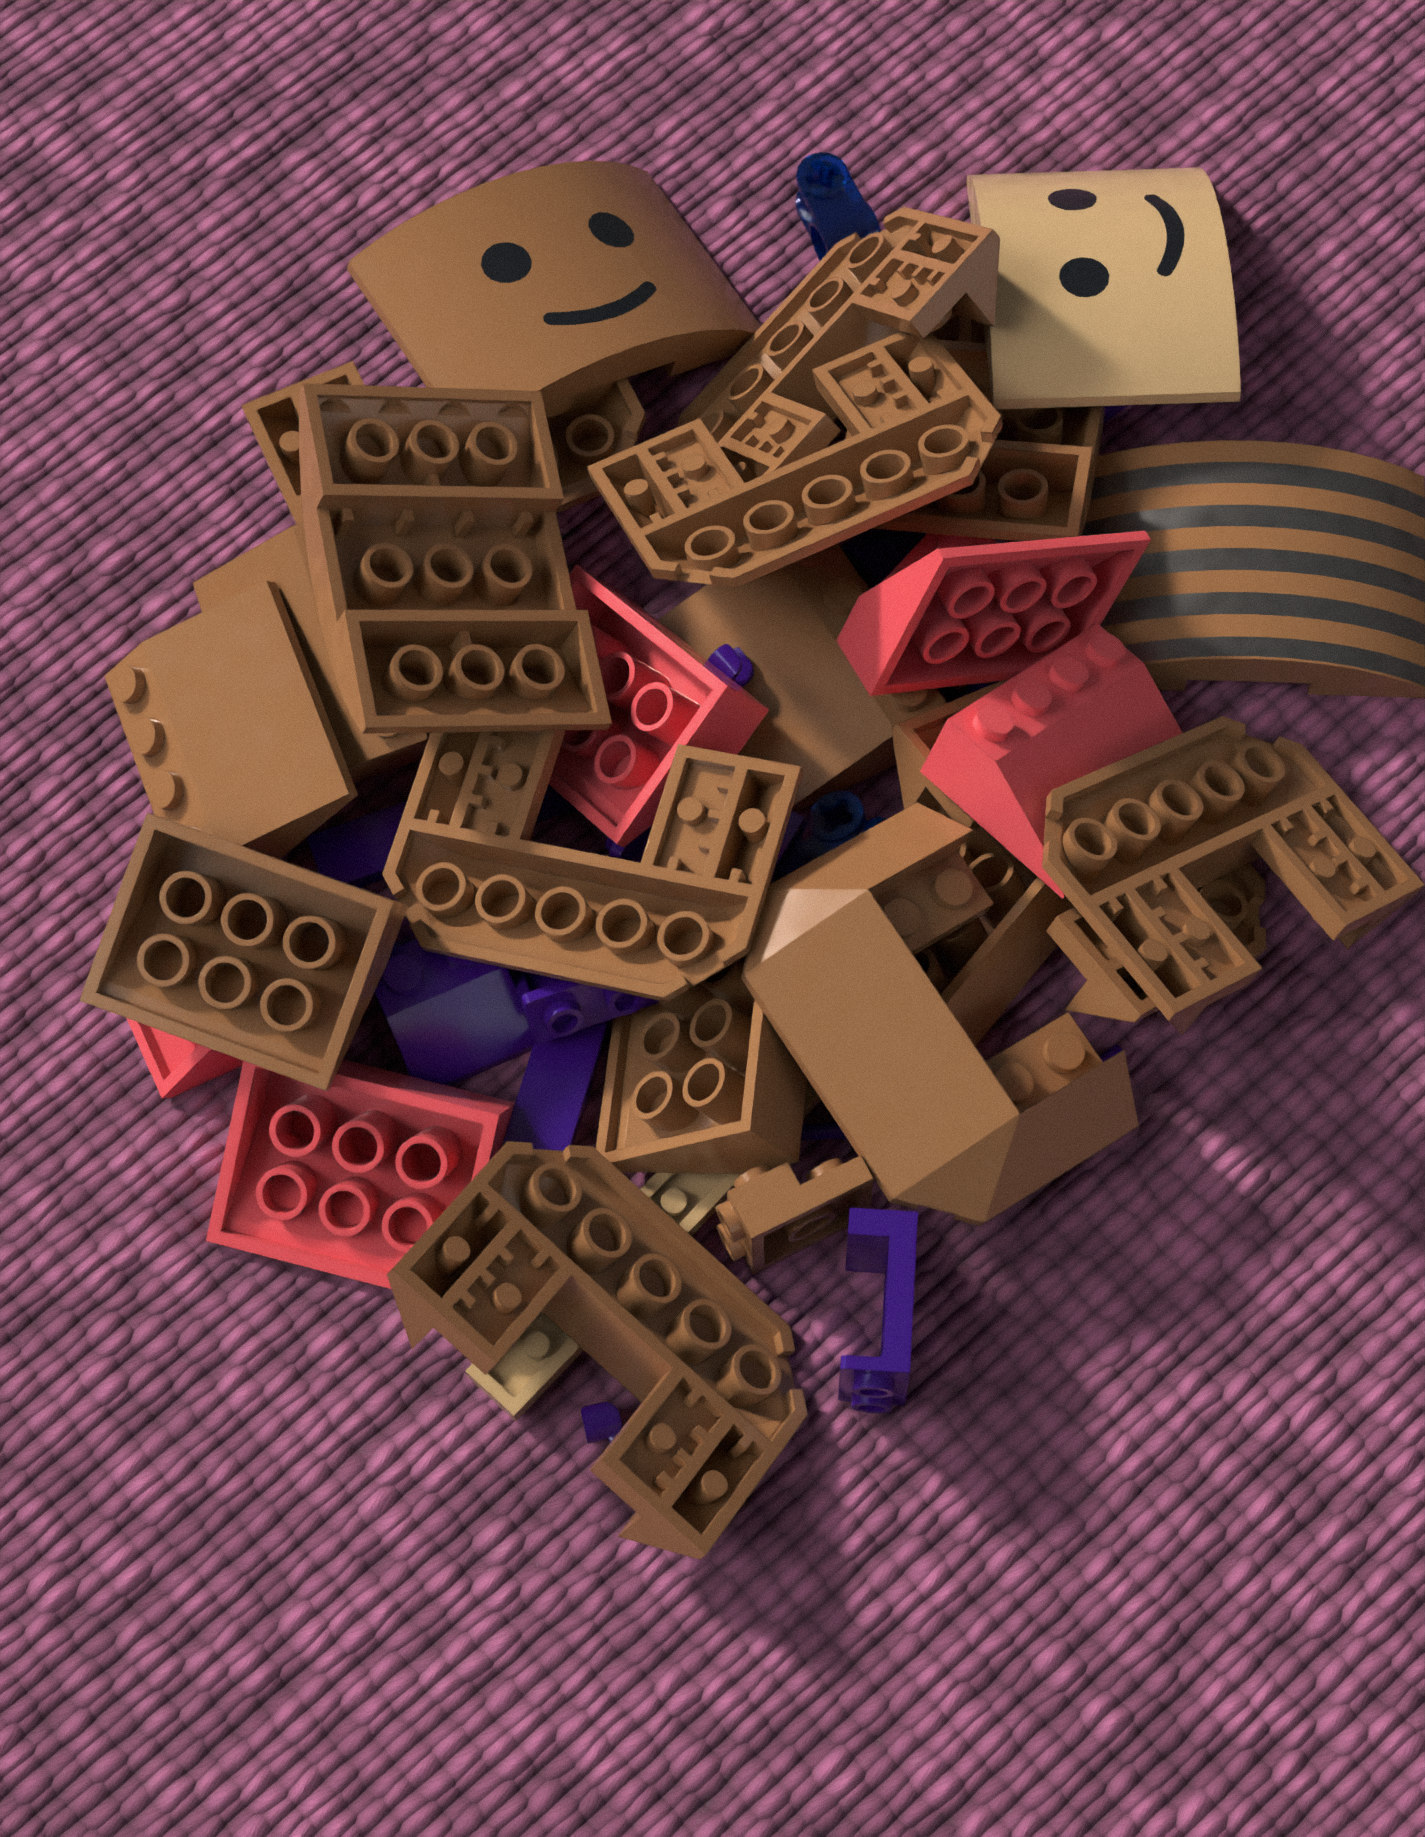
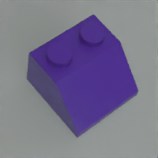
M417 939L392 949L387 966L373 996L409 1076L452 1086L532 1051L534 1039L508 968L424 951Z

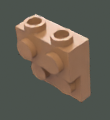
M861 1155L846 1163H843L841 1158L828 1160L812 1169L806 1175L807 1182L801 1185L788 1162L772 1170L768 1164L760 1165L740 1175L733 1183L735 1188L727 1191V1201L715 1206L721 1224L717 1225V1230L732 1260L736 1261L744 1257L752 1275L847 1229L849 1207L871 1208L873 1177Z

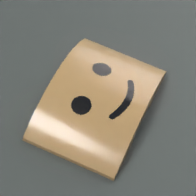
M1202 168L967 175L971 223L994 229L1000 237L995 326L984 324L992 405L995 409L1240 402L1241 381L1238 331L1229 253L1217 197L1211 180Z

